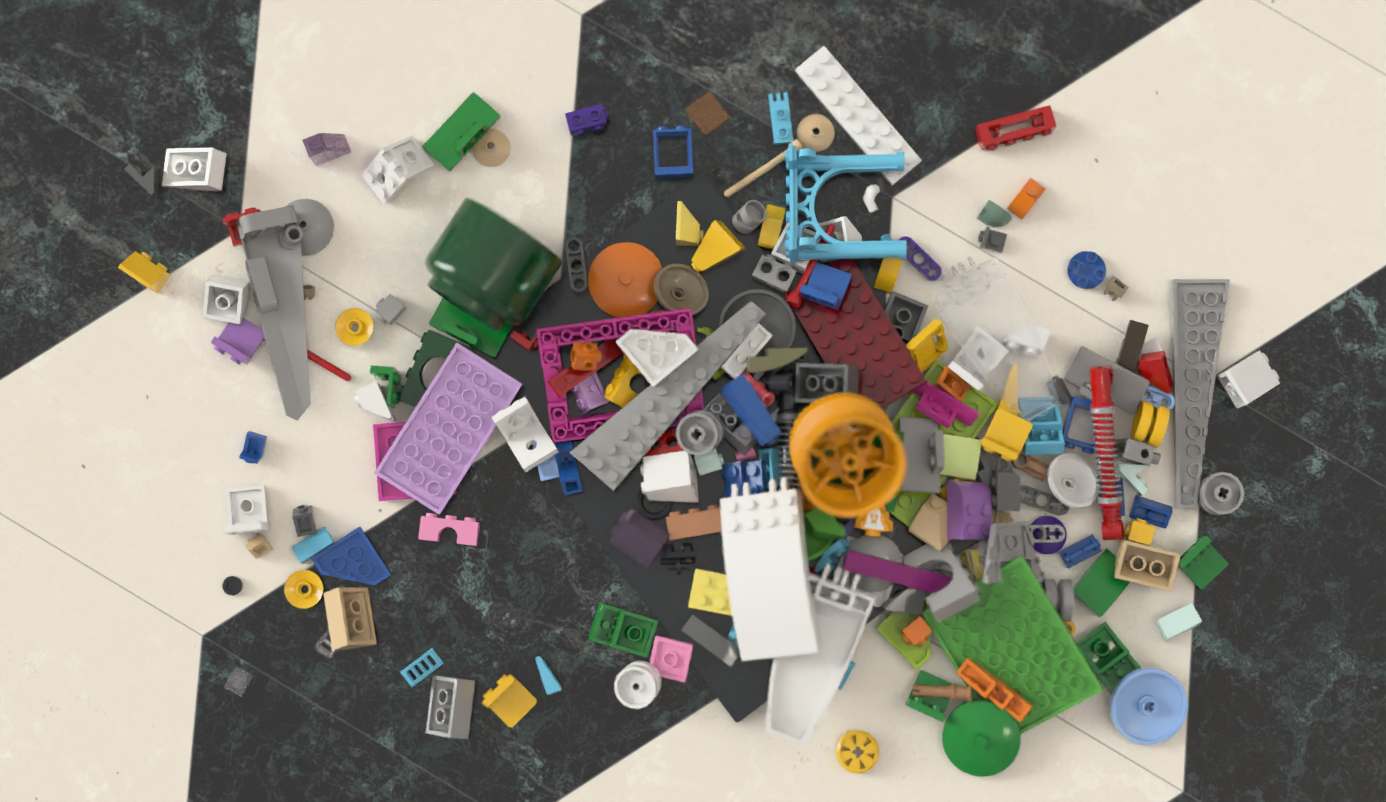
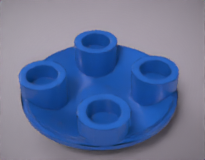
M1083 251L1071 258L1067 272L1070 281L1075 286L1082 289H1091L1103 281L1106 267L1103 259L1098 254L1092 251Z

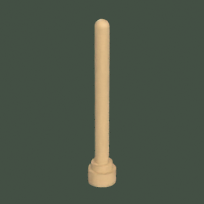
M797 139L791 142L793 146L797 147V151L803 149ZM785 151L724 192L725 197L732 196L785 160Z

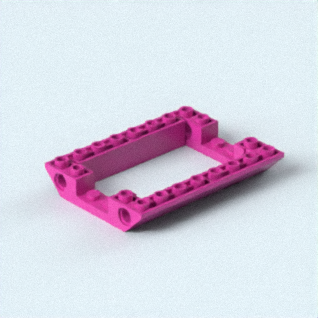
M691 308L537 328L553 443L588 438L620 411L569 417L566 393L558 398L548 383L550 379L563 371L560 345L620 338L630 329L660 332L674 330V333L686 334L696 345ZM702 389L670 427L678 426L681 419L688 414L704 409Z

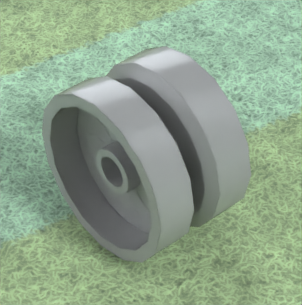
M706 410L695 411L681 419L676 431L677 441L681 448L687 453L697 456L706 454L718 447L724 435L723 424L719 417Z
M1220 472L1208 475L1200 482L1197 502L1204 511L1212 515L1218 516L1232 513L1243 502V485L1231 473Z
M1043 579L1041 586L1062 621L1071 622L1074 607L1072 580L1060 579L1057 585L1054 579Z

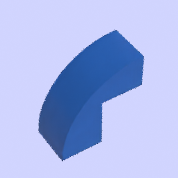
M572 441L553 443L558 450L555 458L564 496L583 492L577 461L570 453L573 450Z

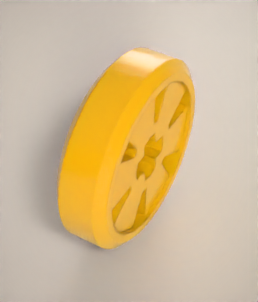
M853 730L844 734L838 741L836 756L838 762L845 770L857 774L864 773L872 769L877 763L879 747L876 740L869 733ZM856 746L863 750V754H860V757L852 754V750H855Z

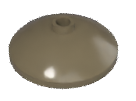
M670 264L663 267L655 277V296L667 311L691 308L693 316L701 312L706 306L709 298L708 286L701 274L692 267L684 264Z

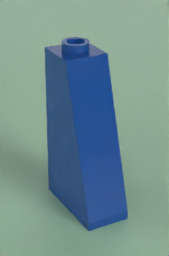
M744 374L732 380L720 390L722 396L761 446L766 443L770 446L778 441L777 436L782 432Z

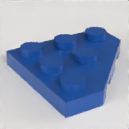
M361 527L356 528L311 558L319 572L326 576L376 586L392 575Z

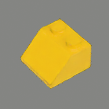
M135 251L118 266L119 269L157 294L171 276L166 272L168 270L167 267L159 262L155 265L151 262L152 257L144 252L139 254Z

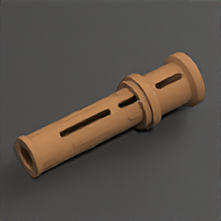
M913 684L912 690H920L912 691L913 697L949 698L951 701L961 699L968 702L972 700V687L970 685L956 686L955 684H950V686Z

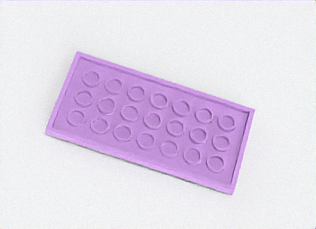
M457 342L374 474L440 515L497 426L492 417L499 411L509 407L523 384Z

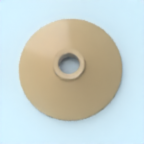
M813 114L805 117L799 123L797 139L803 148L820 152L827 149L833 142L834 127L826 117ZM813 129H818L820 133L815 135L812 131Z
M489 129L473 146V154L477 161L485 166H498L508 158L510 142L503 132ZM490 143L494 144V148L491 150L487 148Z

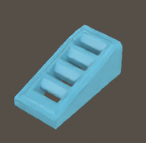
M431 648L400 673L409 685L414 687L444 662L434 649ZM430 655L437 664L433 666L427 656ZM422 660L429 666L430 669L428 671L421 663ZM418 665L424 674L420 675L415 666ZM409 670H411L415 674V676L417 677L416 680H414L412 676L409 674Z
M541 656L536 657V663L546 694L549 695L563 690Z

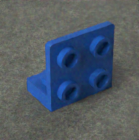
M817 262L807 286L802 285L799 292L807 300L839 310L852 275Z

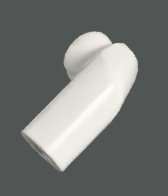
M876 184L869 185L863 196V201L869 213L878 210L874 199L877 193L880 192V188Z

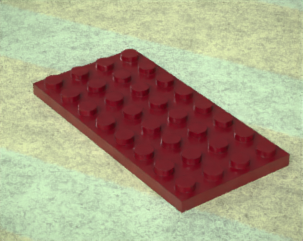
M840 259L830 265V267L850 273L852 278L839 310L803 297L800 308L791 307L825 364L859 365L858 395L871 399L883 409L927 383V380L854 260ZM798 285L789 289L787 293L784 292L785 297L787 298L792 291L795 292Z

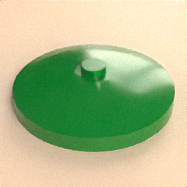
M973 699L971 702L966 701L960 704L949 714L944 724L942 742L945 753L954 766L967 774L985 777L998 774L1012 764L1020 749L1021 734L1017 720L1008 711L1002 710L991 700Z

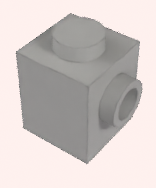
M389 294L386 299L382 298L376 304L377 309L375 311L379 314L377 318L382 323L386 324L388 322L392 325L406 310V307Z

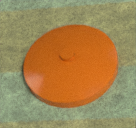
M630 242L611 245L601 251L591 264L588 274V286L591 297L603 312L615 318L646 314L659 302L654 292V280L662 269V265L658 258L642 245Z

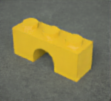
M624 354L623 361L616 369L614 378L606 387L603 396L621 407H625L637 397L638 394L630 388V380L634 375L642 374L626 354Z

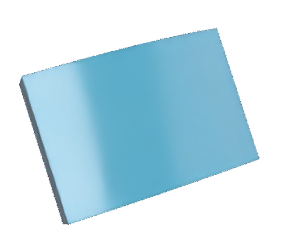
M1019 397V417L1031 422L1033 425L1023 446L1024 455L1063 454L1065 445L1062 433L1063 423L1057 398Z

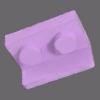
M596 372L570 389L574 393L576 404L583 414L609 403V400L603 397L605 391Z

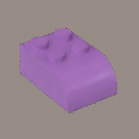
M947 481V539H989L992 524V496L988 486L985 483L976 481Z

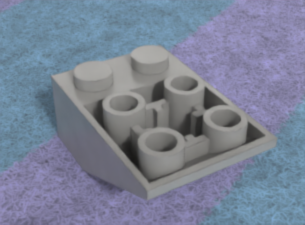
M721 393L703 409L711 411L719 417L724 428L723 436L743 455H746L758 442Z

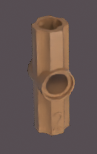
M994 451V453H991V455H993V456H995V457H997V458H998V456H1001V455H1002V454L997 453V452H995V451ZM1021 451L1019 454L1025 459L1023 465H1018L1014 460L1011 461V465L1014 468L1020 469L1042 481L1048 472V464L1030 455H1024V451Z

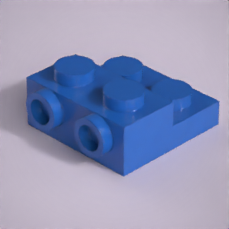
M765 460L724 464L725 468L722 469V477L726 483V487L723 489L724 498H732V484L738 485L739 496H744V483H749L751 495L767 493Z

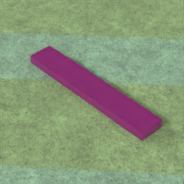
M848 549L842 566L844 570L931 593L944 589L953 579L951 576Z

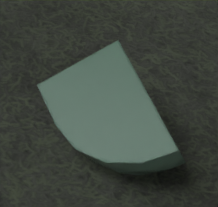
M988 200L977 219L991 227H1002L1012 220V216L999 205Z

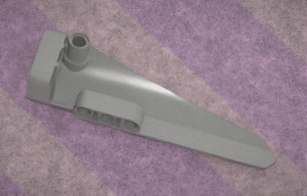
M286 206L241 216L236 223L246 256L245 266L284 410L286 416L298 421L311 404L301 239L303 231L298 225L294 206ZM289 232L295 233L296 236H297V239H296V240L291 239V238L289 237V234H288V233H289Z

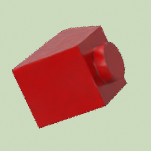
M1165 351L1142 354L1137 364L1139 373H1142V376L1149 380L1150 384L1167 394L1171 393L1173 381Z

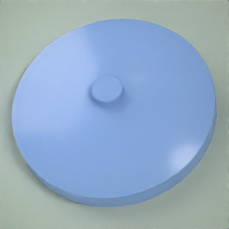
M1153 667L1137 669L1123 677L1116 685L1110 700V714L1116 728L1127 739L1144 745L1158 744L1175 735L1183 725L1188 711L1187 694L1182 684L1169 672Z

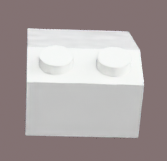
M214 148L167 149L162 186L202 191H222L226 153Z

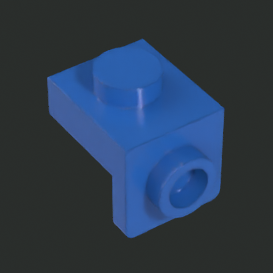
M248 431L244 448L239 458L247 463H258L263 457L267 436Z

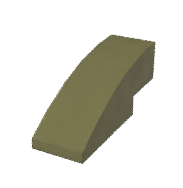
M807 348L765 349L766 357H746L747 373L771 370L786 365L805 354Z

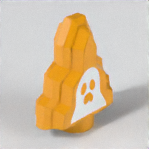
M883 506L872 513L856 517L854 528L865 530V535L880 537L881 532L893 531V521L889 519V511H886V508Z

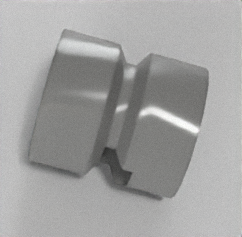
M749 200L732 218L735 229L742 234H750L765 220L767 216L766 209L759 201Z

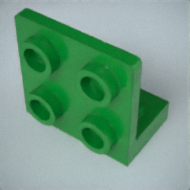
M371 365L370 373L377 380L389 381L387 406L395 408L396 404H399L400 396L397 393V385L401 384V374L394 367Z
M1207 535L1201 536L1180 556L1178 567L1200 590L1204 589L1228 566V562L1210 544L1212 540Z
M920 670L914 684L950 686L952 683ZM911 690L905 704L906 706L939 721H944L946 716L944 713L949 704V698L913 697L912 691L920 690Z

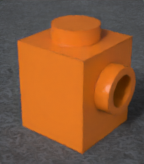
M917 616L901 630L903 633L901 637L908 645L911 643L913 646L916 644L921 646L928 640L926 636L932 632V629L921 616Z

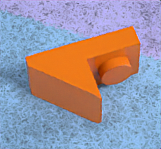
M1030 178L1007 209L1022 220L1045 191V188Z
M947 366L935 385L961 402L971 387Z

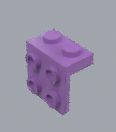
M242 318L240 324L228 322L220 337L214 336L211 343L215 345L214 349L224 355L227 352L230 354V359L240 365L243 362L248 365L265 336L263 329Z

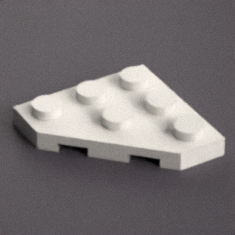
M630 329L616 341L653 387L698 350L686 334Z

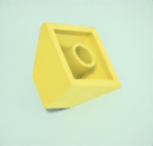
M678 201L676 245L699 246V241L703 240V230H700V224L682 201Z

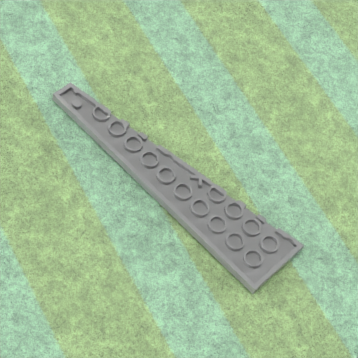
M750 301L696 346L698 350L654 387L652 385L647 387L570 453L614 491L762 320L766 313Z

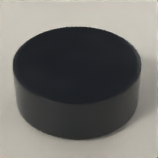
M229 576L223 581L222 588L228 595H237L242 591L243 583L240 578Z

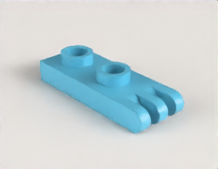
M783 92L784 100H781L780 93H776L777 101H773V95L768 94L774 145L791 143L793 141L788 93Z

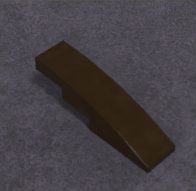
M1129 320L1118 358L1115 361L1116 364L1135 373L1149 327L1148 324Z

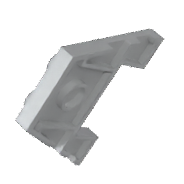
M1026 521L991 524L983 584L1002 582L1000 562L1013 561L1022 555L1036 578L1046 579L1045 571L1042 572L1039 565L1041 560L1039 556H1036L1033 549L1034 542Z

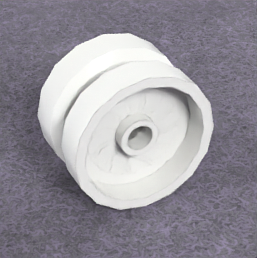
M646 661L630 663L617 675L614 682V691L619 701L627 707L638 709L647 706L659 694L662 687V678L659 671L653 664Z

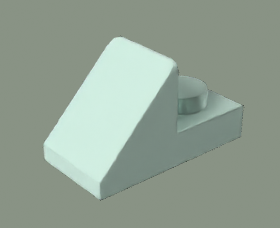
M1115 465L1120 468L1114 470L1121 473V478L1139 496L1148 491L1145 487L1147 485L1145 481L1139 476H1135L1145 465Z

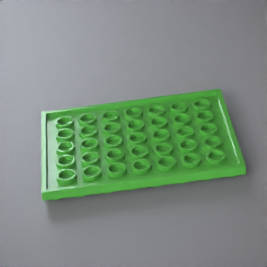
M1023 555L1000 567L1002 582L983 584V577L975 581L980 590L977 593L979 602L939 623L929 607L924 609L922 613L956 671L966 658H969L1033 705L1021 722L1017 720L1020 734L1103 691V686ZM962 679L965 686H968L969 684ZM972 687L973 699L990 700L988 697L984 698Z

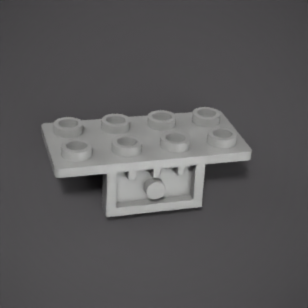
M1081 346L1064 379L1080 387V394L1092 399L1089 368L1092 366L1112 365L1113 384L1110 386L1111 401L1114 402V406L1133 414L1150 381Z
M901 417L899 419V432H904L903 448L906 455V472L901 490L903 492L939 493L940 473L944 469L943 431L938 430V422L933 419Z

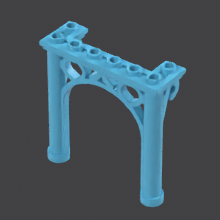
M793 143L789 144V151H785L786 170H790V176H786V188H790V194H786V205H790V211H786V223H790V229H786L785 251L786 258H790L791 265H795L794 262H798V260L899 258V260H907L906 240H836L822 230L814 212L817 193L828 179L837 174L848 172L905 171L904 152L877 155L822 156L816 155V151L809 148L797 151V147L793 146ZM815 171H827V172L824 173V174L819 178V176L817 175V173H816ZM806 176H811L816 183L811 188H804L802 186V179ZM798 189L801 193L807 195L805 201L798 203ZM798 213H802L807 217V221L802 222L798 227ZM811 227L816 231V234L813 238L802 237L803 229ZM821 237L828 244H818L817 241Z

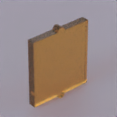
M710 91L700 99L697 98L692 105L685 109L704 136L715 128L719 129V125L730 118Z

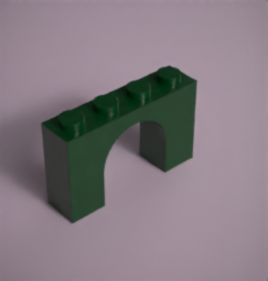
M429 329L428 332H424L421 338L422 346L420 350L417 349L414 354L413 360L415 362L413 367H409L405 378H407L405 386L402 385L398 392L400 396L399 401L415 408L427 390L422 379L425 365L436 357L447 358L458 342ZM458 342L465 348L469 349L470 351H473L474 348Z

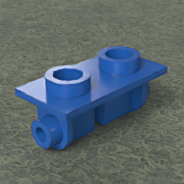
M1092 534L1059 551L1069 569L1100 553L1102 550L1100 542Z

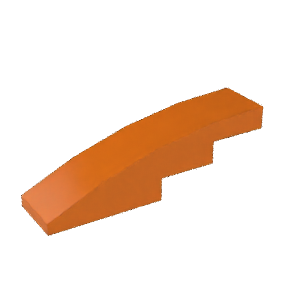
M966 658L956 672L958 676L984 698L988 697L1002 710L1008 711L1019 722L1025 718L1033 707L1016 691L969 658Z

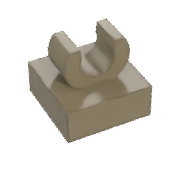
M1113 275L1106 285L1107 288L1104 291V295L1112 291L1114 293L1112 301H1115L1118 296L1121 298L1126 293L1128 286Z

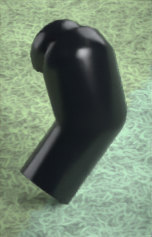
M783 366L764 371L763 384L767 390H770V376L783 372Z

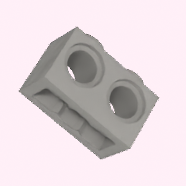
M762 255L752 278L783 293H787L797 272L794 270V266L786 262L781 264L772 255ZM769 264L772 270L769 273H764L761 270V266ZM786 272L789 275V279L781 281L778 277L779 273Z

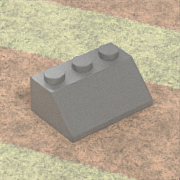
M433 675L426 726L427 734L468 739L475 680Z

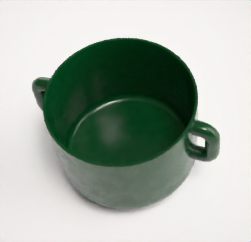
M469 198L464 199L425 260L428 272L433 275L427 286L442 298L496 332H499L504 323L517 326L526 320L563 264V261L555 253L530 234L486 206Z

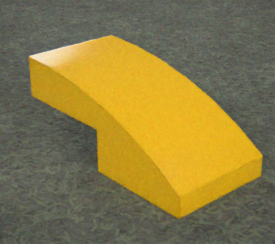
M883 258L874 288L892 293L903 260H899V258Z

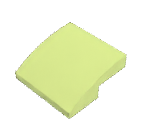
M943 434L944 469L940 475L975 480L982 440Z

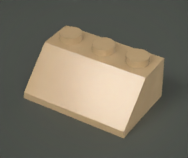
M1120 540L1115 559L1114 578L1172 592L1181 554Z
M336 588L324 593L332 650H349L377 644L368 588Z

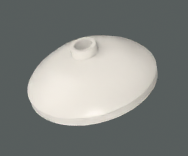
M1072 453L1061 454L1052 460L1048 467L1047 479L1052 493L1060 502L1068 507L1080 509L1092 504L1098 496L1099 492H1097L1099 486L1096 484L1099 481L1096 480L1097 474L1087 460Z

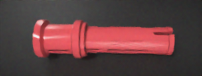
M744 369L740 375L744 374L765 408L770 406L775 400L774 394L768 392L762 382H757Z

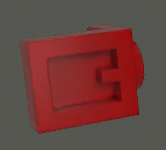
M514 330L510 336L513 341L529 352L539 346L537 332L531 341L528 340L530 337L522 331L518 333Z

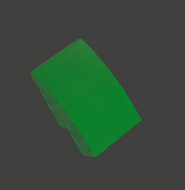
M1107 548L1073 586L1074 596L1097 617L1103 616L1130 583V581L1114 578L1116 556Z
M599 603L588 640L647 658L658 620Z
M1106 622L1076 643L1093 672L1110 694L1113 693L1116 685L1123 677L1132 671L1141 669L1140 665L1131 656L1130 651Z

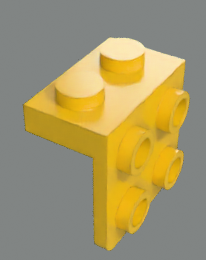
M998 409L980 445H983V449L987 452L994 453L995 451L1002 454L1001 458L1009 462L1012 460L1016 461L1033 425L1031 422L1008 411Z
M510 674L508 677L503 675L497 681L499 686L495 690L489 689L483 695L485 700L482 703L487 708L489 707L508 727H513L537 703V699Z

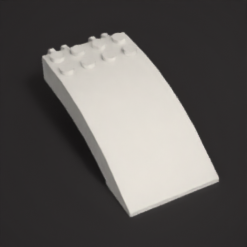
M787 478L781 479L782 491L777 492L775 479H770V493L751 495L749 483H744V496H739L738 485L732 484V498L720 499L727 583L742 661L819 653L817 620L806 551L802 494L796 489L789 490Z

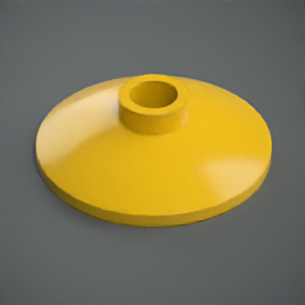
M349 308L343 311L335 323V331L338 338L350 346H359L367 342L372 336L374 329L373 320L370 315L359 308ZM355 324L359 326L357 331L352 330V326Z
M299 570L291 574L286 580L284 593L291 605L306 609L320 601L323 594V584L319 576L314 572ZM307 586L308 592L303 593L302 587Z

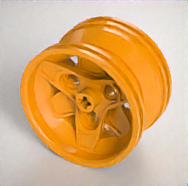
M853 393L828 395L810 404L799 415L793 425L789 439L790 456L806 496L819 509L840 517L863 516L883 507L898 492L906 472L905 451L887 414L871 399ZM876 434H879L882 447L872 445ZM860 439H865L863 443H857ZM827 449H832L830 453H824ZM810 453L820 459L813 468L811 467ZM874 468L868 476L863 478L864 469ZM856 470L853 474H848L849 471ZM840 476L844 484H834L829 481Z

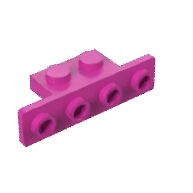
M928 381L923 386L912 391L921 397L915 409L947 429L952 424L954 418L971 426L979 416V412Z

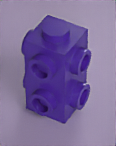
M602 104L565 113L570 135H575V137L586 134L585 131L593 130V132L603 130L604 126H607L606 120L610 119L607 108L603 109Z

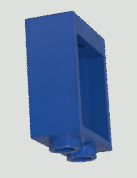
M666 126L657 127V130H653L655 178L693 177L691 128L676 126V129H668ZM687 137L688 166L659 167L658 138Z
M1077 396L1072 397L1062 429L1065 447L1072 449L1075 446L1080 447L1082 452L1088 454L1096 452L1093 448L1096 445L1095 443L1091 445L1067 438L1075 407L1090 411L1092 401Z

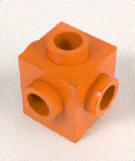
M573 343L570 354L573 369L596 370L597 364L601 361V351H598L597 343Z

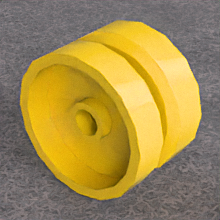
M1142 400L1133 420L1130 439L1143 442L1146 438L1148 445L1158 448L1167 429L1170 416L1169 407L1159 405L1154 410L1153 403Z

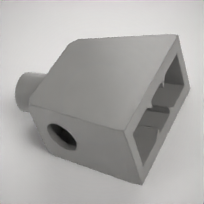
M1129 438L1115 439V442H1118L1115 444V447L1118 448L1116 454L1119 456L1113 457L1114 459L1136 465L1159 464L1161 454L1154 452V446Z

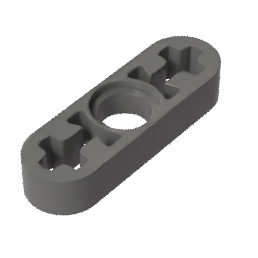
M1020 486V491L1025 489L1029 495H1033V492H1036L1032 500L1033 503L1029 502L1031 498L1028 497L1022 500L1021 495L1020 503L1058 516L1064 515L1069 511V507L1063 503L1062 506L1065 509L1060 510V512L1057 511L1058 508L1055 506H1051V510L1048 509L1051 504V498L1054 499L1052 503H1060L1055 495L1029 486ZM1039 495H1044L1047 498L1045 506L1037 504L1036 500Z

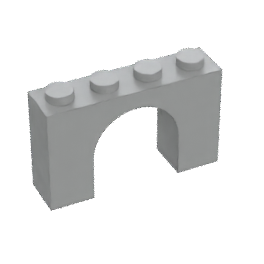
M950 542L941 552L926 544L902 557L903 564L932 572L945 570L954 575L947 587L926 598L928 606L938 623L980 601L977 594L980 590L975 582L971 583L969 580L971 576L966 568L962 569L961 565L963 564L959 556L953 555L952 552L954 550Z

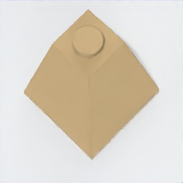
M933 494L922 506L908 531L939 552L951 539H947V502Z

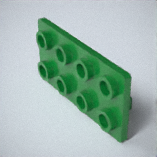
M472 92L423 145V149L448 171H451L501 116L475 92Z
M442 298L429 322V325L493 358H496L513 327L504 323L499 332H496L444 298Z

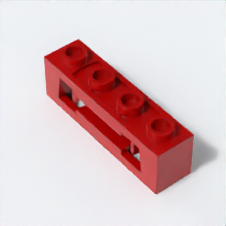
M1051 105L978 124L975 127L981 150L992 151L997 149L998 145H1013L1016 143V140L1023 139V141H1029L1034 139L1035 135H1050L1057 126ZM1033 118L1031 127L1005 133L1002 137L996 138L1000 135V129L1026 123L1029 119Z

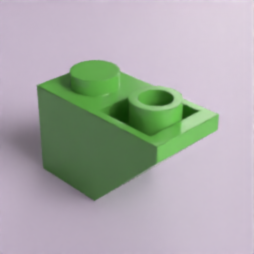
M818 507L804 515V524L813 537L838 541L844 540L846 536L844 526L836 521L835 515L826 513Z

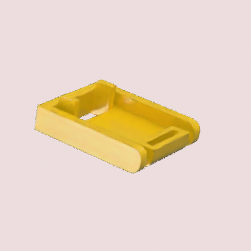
M934 319L906 344V348L922 373L948 350L943 322ZM932 334L936 335L937 342L935 344Z

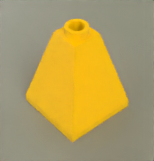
M714 220L691 260L693 262L691 266L697 272L705 271L739 254L746 247L721 220Z

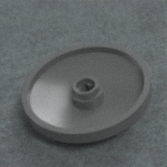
M762 289L747 290L733 297L724 307L720 316L719 327L750 301L766 313L759 324L773 336L755 357H766L765 349L791 347L796 332L795 318L789 305L777 294Z

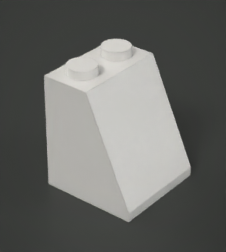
M1260 351L1255 352L1217 375L1236 408L1249 404L1280 384L1278 380L1279 375L1274 369L1270 368L1267 356Z
M680 451L643 457V465H640L641 475L644 476V482H641L642 493H645L649 500L699 502L697 467L689 453Z

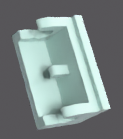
M1190 603L1158 619L1157 626L1165 642L1199 626L1202 620L1193 604Z

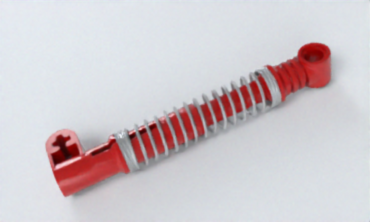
M1112 365L1092 366L1089 368L1092 393L1090 413L1093 414L1091 418L1094 419L1091 422L1094 425L1092 430L1095 431L1092 434L1095 437L1093 443L1096 444L1093 447L1096 450L1094 455L1099 456L1094 461L1099 462L1095 465L1098 468L1095 473L1099 475L1096 477V480L1100 481L1096 485L1101 487L1097 489V492L1101 493L1097 496L1098 505L1103 510L1101 512L1104 515L1102 520H1105L1102 521L1103 540H1123L1124 527L1122 520H1120L1121 515H1119L1121 514L1119 509H1121L1120 506L1123 504V496L1119 495L1122 491H1116V488L1121 487V485H1116L1115 482L1121 480L1120 478L1115 479V475H1120L1121 473L1115 472L1114 469H1119L1120 467L1114 466V463H1118L1119 460H1114L1113 458L1119 456L1116 454L1118 448L1115 447V444L1118 443L1115 442L1117 436L1114 435L1117 431L1114 429L1116 423H1113V419H1116L1113 417L1115 406L1114 402L1111 401L1110 388L1113 384Z

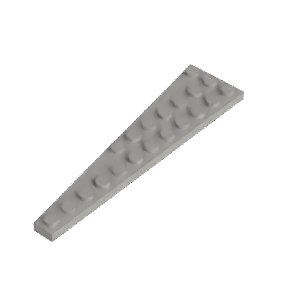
M1230 279L1171 280L1173 397L1175 399V509H1196L1202 461L1205 453V440L1208 432V420L1211 412L1219 345L1222 337L1221 331Z

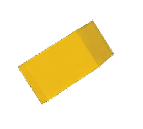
M767 204V216L763 221L757 246L774 249L779 239L786 208Z

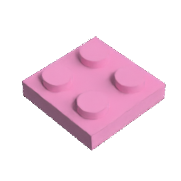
M656 635L650 664L654 665L661 677L685 683L694 644Z

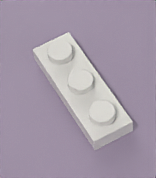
M758 323L720 368L733 379H736L747 367L746 357H755L773 335Z

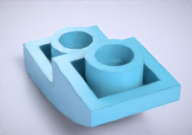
M848 539L838 540L823 554L815 567L816 573L823 572L826 564H830L829 572L835 569L834 566L840 563L837 557L844 555L846 549L850 547Z

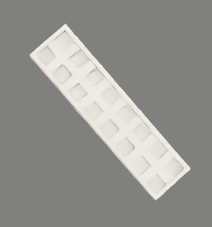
M825 46L795 69L798 76L866 155L904 152L905 171L881 172L892 186L922 161Z

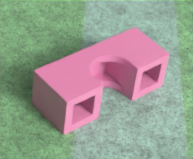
M426 513V516H421L418 539L439 542L441 532L446 528H453L457 532V544L478 546L480 523L476 522L475 518L465 517L464 521L457 520V516L445 515V519L437 518L438 514Z

